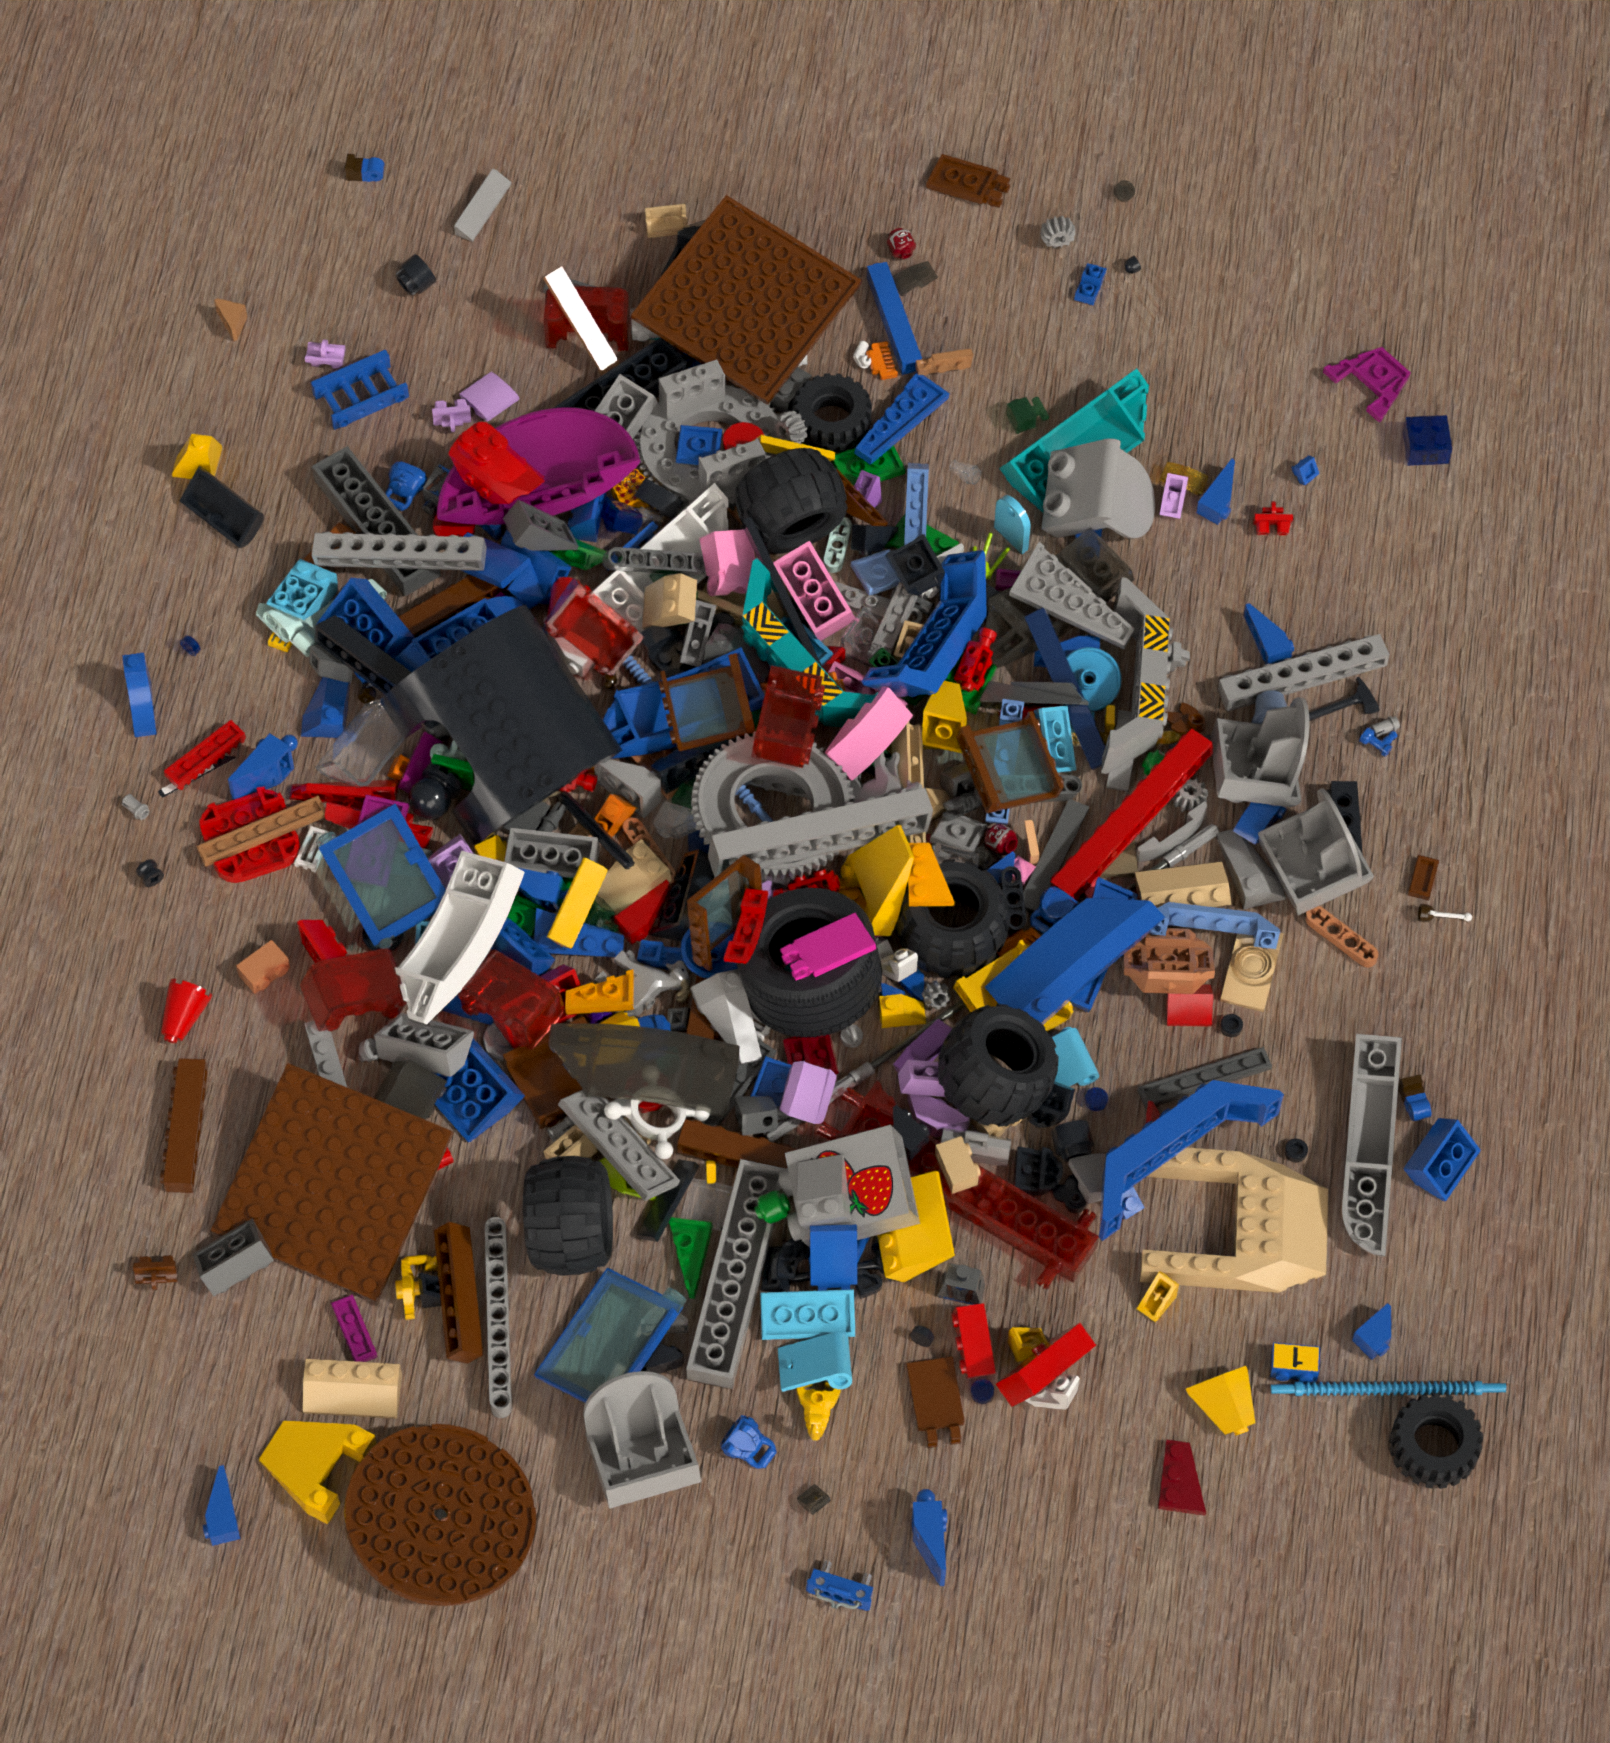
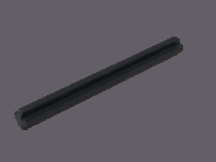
M563 791L562 794L558 795L560 803L566 806L567 810L593 837L598 838L599 843L625 869L629 870L634 866L633 858L567 791Z

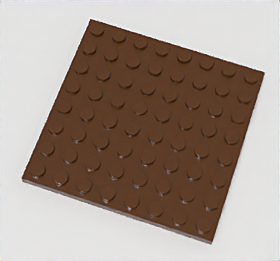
M725 195L633 311L631 319L702 364L717 360L725 374V379L768 405L860 287L862 280Z
M287 1063L210 1231L223 1236L248 1220L253 1219L270 1248L274 1259L378 1302L454 1132Z

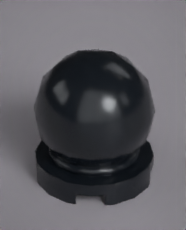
M428 764L422 772L423 778L415 782L409 792L408 800L412 812L424 820L441 818L447 813L452 803L451 799H457L462 792L460 789L463 786L458 778L451 772L447 775L440 771L439 768L441 766L436 764Z

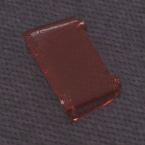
M575 578L567 585L544 621L546 625L544 629L554 637L558 634L590 658L596 664L594 669L603 676L607 673L612 677L644 638L634 625Z

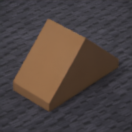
M219 298L215 299V308L218 316L233 341L238 340L247 319L246 306Z

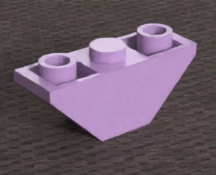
M908 1094L907 1099L913 1119L918 1124H924L931 1136L935 1138L942 1136L944 1128L961 1131L968 1129L970 1117L967 1118L958 1109L955 1110L948 1106L942 1099H935L926 1095Z

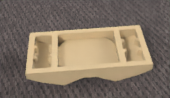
M1280 933L1276 949L1254 947L1253 935L1237 934L1220 999L1221 1002L1264 1012L1284 933Z

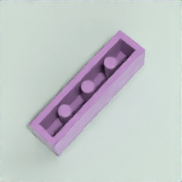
M907 1060L898 1073L901 1093L946 1097L943 1086L939 1084L938 1080L939 1062Z

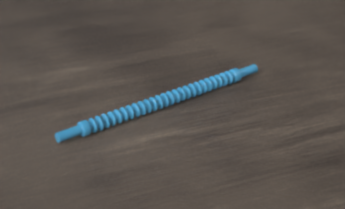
M1297 1381L1294 1384H1271L1270 1391L1271 1394H1295V1396H1303V1394L1309 1396L1310 1393H1313V1396H1316L1317 1393L1320 1396H1323V1393H1326L1327 1396L1330 1393H1333L1334 1396L1337 1393H1340V1396H1343V1393H1346L1347 1396L1350 1393H1353L1354 1396L1357 1393H1360L1361 1396L1364 1393L1367 1396L1370 1393H1373L1374 1396L1377 1393H1380L1381 1396L1384 1393H1387L1388 1396L1390 1393H1393L1394 1396L1397 1393H1400L1401 1396L1404 1393H1407L1408 1396L1411 1393L1415 1396L1417 1393L1421 1395L1427 1393L1429 1396L1431 1393H1440L1441 1395H1444V1393H1447V1395L1451 1393L1457 1395V1393L1464 1395L1465 1392L1468 1395L1471 1393L1482 1395V1393H1506V1383H1482V1381L1471 1383L1467 1381L1465 1384L1461 1381L1458 1384L1457 1381H1454L1451 1384L1450 1381H1447L1444 1384L1441 1381L1440 1384H1437L1434 1381L1431 1384L1430 1381H1427L1424 1384L1421 1381L1420 1384H1417L1414 1381L1413 1384H1410V1381H1407L1404 1384L1401 1381L1400 1384H1397L1394 1381L1393 1384H1390L1387 1381L1386 1384H1383V1381H1380V1384H1377L1374 1381L1373 1384H1370L1367 1381L1366 1384H1363L1360 1381V1384H1357L1354 1381L1353 1384H1350L1347 1381L1346 1384H1343L1340 1381L1339 1384H1336L1334 1381L1333 1384H1330L1327 1381L1326 1384H1323L1321 1381L1319 1384H1316L1314 1381L1313 1384H1309L1307 1381L1306 1384H1303V1382Z

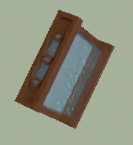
M737 653L728 655L731 666L667 681L665 671L660 672L662 680L658 681L661 694L665 693L666 697L662 698L664 709L669 710V714H666L668 726H673V730L669 732L672 744L677 743L679 751L756 732Z
M1033 711L1028 712L1022 721L972 731L970 725L961 727L956 739L986 814L1057 798L1064 788L1063 779L1056 770L1055 759L1049 753L1048 742L1041 733L1039 720L1035 718Z
M745 855L741 856L687 900L693 960L698 966L704 967L708 971L713 969L711 950L736 931L742 912L741 903L746 888L762 890L760 865Z

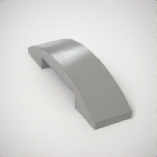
M1118 711L1116 730L1131 721V712ZM1133 759L1109 772L1106 788L1128 792Z
M1204 801L1188 812L1186 824L1163 841L1159 842L1155 837H1152L1138 847L1136 853L1137 861L1143 862L1161 858L1174 850L1176 846L1183 844L1193 837L1204 820L1207 803Z

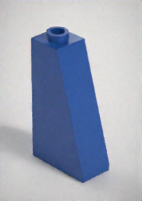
M506 530L500 545L530 558L546 596V599L540 603L550 604L554 582L560 577H567L571 566L548 550L531 551L525 547H518L514 544L511 533Z

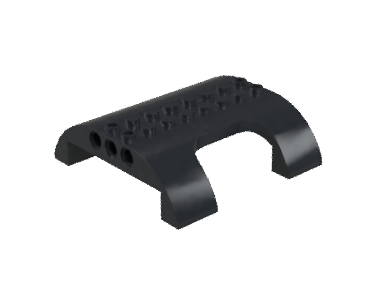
M522 605L505 612L472 631L405 677L380 701L404 739L422 728V723L437 721L448 730L470 763L475 776L473 789L452 812L474 846L495 836V832L601 761L605 763L623 751L527 605Z

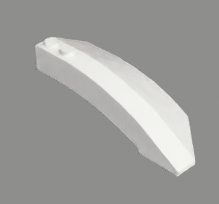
M715 483L712 484L640 549L702 554L699 538L712 532L728 531V498ZM632 555V562L638 565L639 559ZM652 557L653 564L659 566V560L656 557ZM673 558V565L680 568V562ZM697 560L693 561L694 567L700 569V563ZM615 570L592 591L594 599L589 607L599 618L633 643L638 638L637 635L644 631L642 629L645 587L653 583L649 577L651 573ZM706 570L697 576L688 577L696 579L698 584L707 576Z
M461 851L445 894L433 918L412 951L398 968L395 967L396 974L401 979L400 989L403 1000L408 1005L407 1015L409 1019L428 1024L470 980L488 954L509 914L525 873L524 871L506 862Z

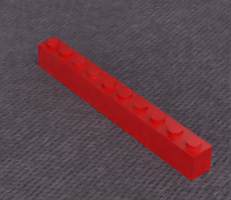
M1191 729L1187 734H1183L1178 744L1166 752L1164 759L1159 764L1153 766L1150 774L1145 779L1139 781L1132 794H1128L1123 799L1120 807L1117 810L1114 809L1109 814L1107 821L1095 829L1093 836L1081 844L1079 851L1067 859L1065 866L1053 874L1050 881L1051 886L1061 889L1077 901L1213 754L1212 742L1194 729Z

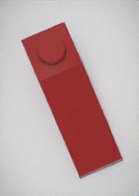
M667 879L614 916L615 927L631 945L637 941L644 940L650 932L660 909H662L667 899L668 890H670V883Z

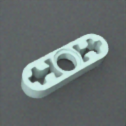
M846 517L843 518L842 522L829 536L824 555V566L830 573H837L843 567L852 526L851 521ZM841 525H844L845 527L841 535L839 534V528ZM840 541L843 543V546L841 548H834L832 543ZM833 555H836V562L834 565L830 564Z

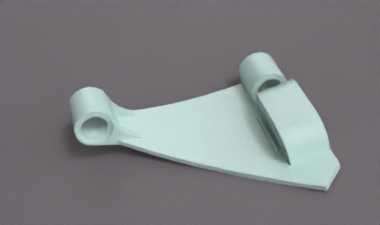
M373 579L368 580L380 596L385 599L387 592ZM331 600L328 605L305 620L271 607L267 603L258 604L256 616L282 641L286 643L290 641L306 657H309L310 646L317 644L315 642V625L334 600Z

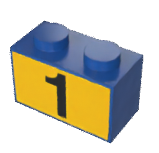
M1273 1342L1270 1358L1271 1378L1279 1381L1293 1379L1303 1383L1307 1381L1309 1383L1317 1382L1320 1346Z

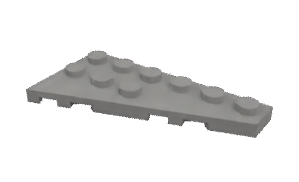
M1038 542L1011 588L1009 596L1037 609L1044 607L1048 614L1125 649L1134 633V628L1117 612H1113L1102 598H1098L1090 587L1069 568H1065L1054 554L1051 555L1044 548V545Z

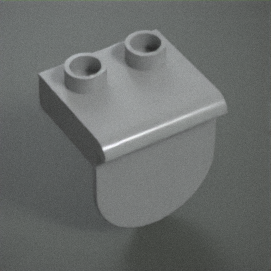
M1104 439L1052 451L1048 463L1049 472L1046 496L1043 502L1042 529L1056 538L1107 527L1129 539L1145 535L1152 525L1155 514L1154 490L1146 470L1138 460L1120 449L1121 441L1117 439Z
M1296 697L1290 706L1268 710L1262 724L1217 718L1211 733V742L1213 744L1212 756L1218 798H1225L1233 803L1247 801L1284 807H1293L1301 802L1298 777L1304 763L1309 737V709L1304 698Z
M1324 788L1317 791L1319 804L1258 832L1259 843L1297 915L1361 887L1374 877L1337 806Z
M647 1371L626 1373L605 1382L590 1395L583 1410L586 1428L585 1435L609 1509L701 1482L699 1465L679 1411L675 1388L669 1379L658 1373Z

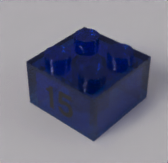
M1447 415L1406 417L1402 432L1407 466L1449 464L1452 454V443Z

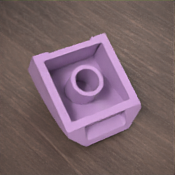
M460 834L428 858L445 890L461 851L474 854Z
M805 1061L793 1062L789 1069L779 1110L788 1116L813 1124H823L837 1076L831 1069H824Z

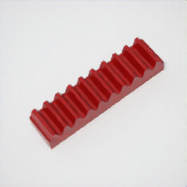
M232 720L228 721L165 769V777L176 788L183 790L184 785H190L191 780H196L198 774H204L206 768L210 769L213 763L217 764L219 758L223 759L226 753L230 754L232 748L237 749L239 743L243 744L246 738L245 733Z

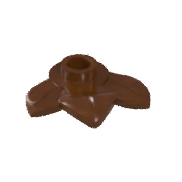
M1181 703L1180 712H1166L1168 713L1167 722L1172 724L1171 729L1175 732L1188 733L1191 729H1194L1199 733L1205 730L1206 722L1204 716L1187 703Z

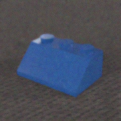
M607 492L583 505L571 509L573 518H569L568 527L575 539L597 542Z
M506 918L496 940L490 948L504 956V961L508 965L516 967L520 971V975L527 981H532L545 974L556 960L510 918Z
M1438 1118L1403 1169L1414 1184L1440 1200L1447 1201L1481 1149L1459 1120Z

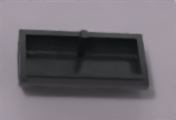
M202 466L198 467L179 500L239 548L245 547L253 540L264 520L262 512L254 508Z

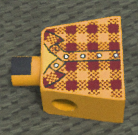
M634 469L621 482L611 488V494L623 519L649 506L634 496L646 478L637 469Z

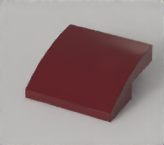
M831 1034L812 1038L794 1036L783 1040L788 1064L792 1065L793 1062L805 1061L824 1069H831L834 1074L839 1073Z

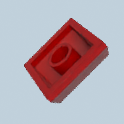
M1203 984L1194 994L1166 993L1167 1026L1212 1027L1213 992L1210 984Z

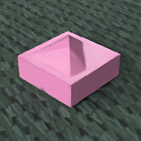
M1017 856L1015 859L1014 867L1020 871L1022 886H1024L1036 867L1020 856Z

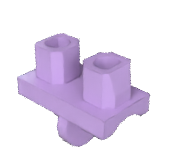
M325 339L322 340V343L308 342L305 362L311 363V366L319 367L322 364H327L332 368L340 369L343 365L345 345L328 344V340Z
M457 399L455 407H447L445 401L435 402V407L432 409L434 426L451 427V432H455V426H462L463 423L471 422L470 405H467L465 399Z

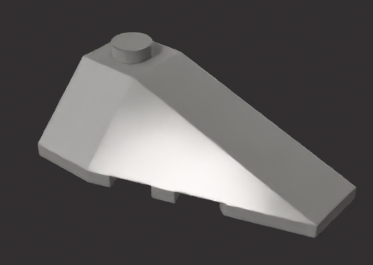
M1234 829L1219 832L1216 837L1243 910L1285 900L1286 896L1278 877L1245 838L1233 832Z
M735 969L717 973L692 986L690 990L697 1009L702 1015L704 1014L707 1017L712 1029L720 1034L725 1041V1046L738 1063L743 1065L760 1061L762 1056L748 996L742 984L739 970Z

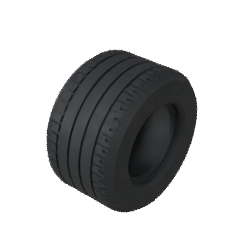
M822 888L794 889L768 899L764 922L756 948L746 964L737 963L750 1008L756 1017L769 1028L793 1037H821L839 1032L851 1026L871 1008L877 998L882 982V965L873 926L869 917L860 905L842 893ZM853 913L857 914L876 944V950L817 977H814L813 973H811L809 976L796 981L791 972L777 965L783 956L780 949L794 943L796 939Z

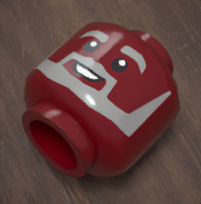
M903 228L891 231L886 243L893 257L902 258L903 260L910 258L913 255L912 252L916 249V243L911 232Z
M995 824L985 833L986 847L998 855L1005 856L1017 847L1016 832L1003 824Z

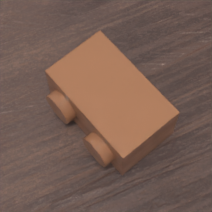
M270 940L237 964L236 968L238 976L255 994L260 990L266 989L277 977L284 976L288 969H290L288 957Z

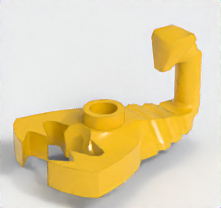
M416 1255L401 1259L402 1280L395 1281L397 1299H403L405 1320L415 1319V1295H420L419 1281H414L410 1265L426 1264L425 1271H438L436 1256L432 1258L428 1255Z
M829 1382L825 1383V1387L833 1391L804 1389L813 1386V1384L796 1388L799 1401L804 1407L806 1428L812 1440H819L824 1434L829 1421L830 1410L835 1406L841 1393V1389L832 1388Z

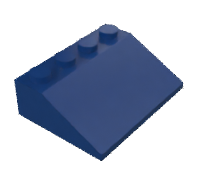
M350 578L316 623L318 624L336 615L385 653L389 654L393 659H396L415 638L367 579ZM355 673L363 684L367 683L365 679Z
M474 1038L472 1039L465 1065L451 1077L423 1069L413 1077L414 1082L468 1142L474 1140L506 1116L525 1097Z

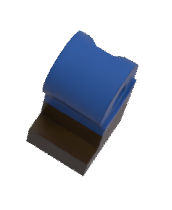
M347 154L345 165L347 181L370 182L382 180L384 161L376 157L369 159L355 158V154Z
M1421 1074L1401 1079L1398 1087L1406 1111L1413 1122L1431 1117V1107L1422 1086Z

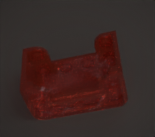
M574 286L601 333H608V342L614 341L617 344L618 351H628L630 319L627 291L617 287ZM548 288L544 307L546 348H556L559 340H567L568 332L575 331Z
M771 665L760 719L754 738L752 758L803 768L804 764L809 765L815 734L811 733L812 728H817L819 719L815 712L816 710H821L825 686L821 685L823 676Z
M385 948L323 960L313 964L308 969L300 984V988L318 1031H334L338 1029L345 1016L349 1015L360 1016L365 1012L374 1010L375 1012L381 1011L383 1017L393 1019L402 1012L407 1002L403 1000L400 989L401 979L395 970V967L398 968L390 949Z
M494 949L488 953L476 972L458 993L462 1009L470 1016H477L480 1012L482 1014H489L498 1024H505L511 1029L514 1036L513 1040L520 1047L525 1046L530 1050L534 1049L566 1013L561 994L553 984Z

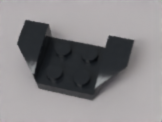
M653 625L637 635L640 641L647 647L650 663L659 672L665 671L666 678L696 668L679 663L685 637L681 635L680 631Z

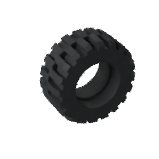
M826 373L822 377L817 375L812 377V381L807 380L804 382L803 387H799L796 391V396L793 398L792 411L800 414L801 419L805 420L804 425L808 428L805 431L807 433V437L804 438L805 445L842 453L847 449L856 448L857 444L870 431L871 399L867 390L863 389V385L858 381L854 382L853 378L849 376L845 378L842 377V374L838 373L836 375ZM826 406H837L846 410L850 415L840 421L828 422L818 418L814 413Z
M1432 1393L1431 1397H1428L1427 1394L1420 1395L1417 1401L1415 1399L1408 1401L1406 1407H1402L1398 1412L1397 1418H1395L1389 1438L1391 1443L1389 1448L1390 1454L1395 1456L1393 1461L1395 1466L1403 1468L1401 1474L1406 1478L1411 1476L1413 1478L1412 1482L1417 1485L1422 1482L1426 1484V1488L1433 1489L1434 1485H1438L1439 1489L1447 1488L1448 1483L1455 1486L1460 1483L1461 1478L1466 1479L1470 1475L1481 1454L1483 1433L1480 1431L1482 1427L1478 1419L1474 1420V1411L1464 1408L1466 1404L1463 1401H1453V1396L1446 1395V1398L1440 1397V1393ZM1426 1425L1441 1426L1454 1436L1458 1449L1454 1454L1446 1457L1429 1455L1418 1446L1414 1437L1415 1431Z

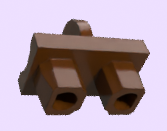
M163 1255L160 1262H152L150 1257L140 1256L138 1262L133 1263L135 1284H151L152 1290H158V1283L178 1281L176 1262L173 1260L172 1255Z

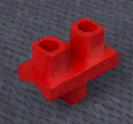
M1271 501L1270 507H1262V513L1270 514L1254 515L1253 525H1256L1257 535H1268L1269 525H1277V535L1287 536L1290 525L1293 522V514H1283L1284 508L1276 507V502Z

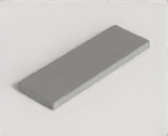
M594 1085L560 1100L558 1104L560 1108L644 1201L678 1186L680 1180L656 1156L655 1152L622 1116L616 1120L606 1117L604 1108L609 1102Z

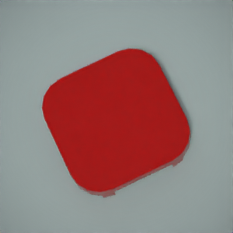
M264 786L257 787L256 793L219 805H215V802L207 805V809L202 814L201 819H199L204 842L287 809L283 796L280 792L276 793L275 791L265 789ZM294 830L231 857L216 861L213 864L215 871L226 882L239 883L286 868L294 863L299 853L300 843L298 834Z

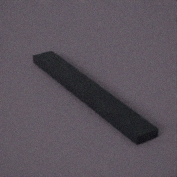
M751 517L743 519L744 531L758 560L770 572L771 588L795 638L821 666L819 658Z

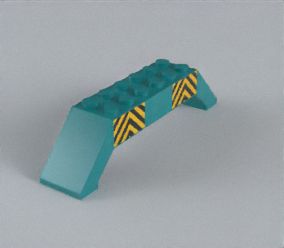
M758 558L752 561L742 615L743 638L745 642L757 650V655L762 661L766 660L773 674L783 679L785 687L789 691L793 690L797 695L799 703L809 708L810 714L815 721H820L824 726L843 727L848 719H854L865 703H872L878 692L874 695L844 692L767 607V597L772 593L770 572Z

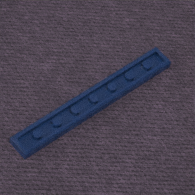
M1043 607L1025 616L1052 681L1055 683H1073L1078 693L1085 699L1046 609ZM1063 705L1068 706L1070 722L1091 769L1094 770L1102 766V755L1106 745L1089 706Z

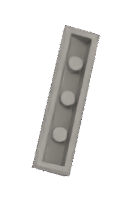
M492 169L455 223V235L473 242L511 186V181L497 170Z

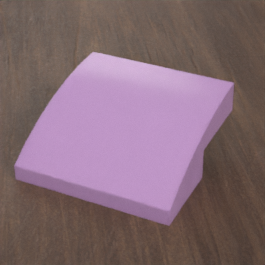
M493 372L488 373L459 394L461 399H465L466 403L474 408L475 414L487 422L519 400V396Z

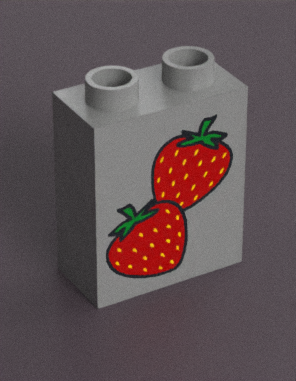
M891 1125L785 1153L788 1168L779 1170V1180L782 1191L786 1196L794 1197L796 1212L787 1215L789 1230L794 1241L802 1239L810 1247V1230L806 1231L799 1225L798 1162L841 1154L844 1155L852 1221V1223L842 1225L857 1224V1240L920 1224L903 1138Z

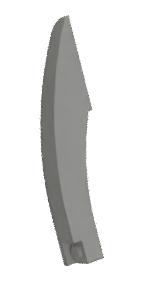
M1356 1034L1342 1216L1349 1236L1359 1247L1371 1254L1385 1257L1402 1038Z

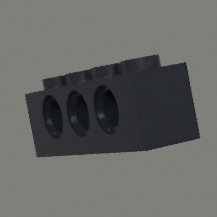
M1331 781L1330 787L1326 791L1337 806L1363 855L1357 781Z

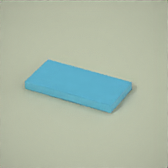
M854 1290L760 1293L762 1340L815 1338L834 1332H842L848 1337H855Z

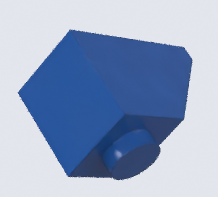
M1387 1303L1354 1333L1352 1341L1371 1360L1377 1355L1383 1356L1390 1348L1388 1345L1391 1339V1306Z

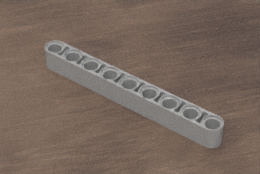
M491 1217L485 1223L489 1400L492 1414L497 1418H505L512 1411L507 1232L503 1219ZM496 1228L501 1230L496 1234L491 1232V1230ZM494 1250H501V1251H502V1252H501L500 1254H498V1255H493V1254L491 1253V1252L494 1251ZM495 1271L502 1272L500 1276L492 1275V1273ZM497 1292L503 1294L499 1298H495L492 1296L494 1293ZM496 1314L504 1315L501 1319L493 1318ZM499 1335L504 1337L501 1341L493 1340L494 1337ZM498 1357H503L505 1359L501 1363L494 1362V1360ZM498 1379L506 1381L502 1385L495 1384V1381ZM499 1401L506 1402V1405L503 1407L495 1406Z

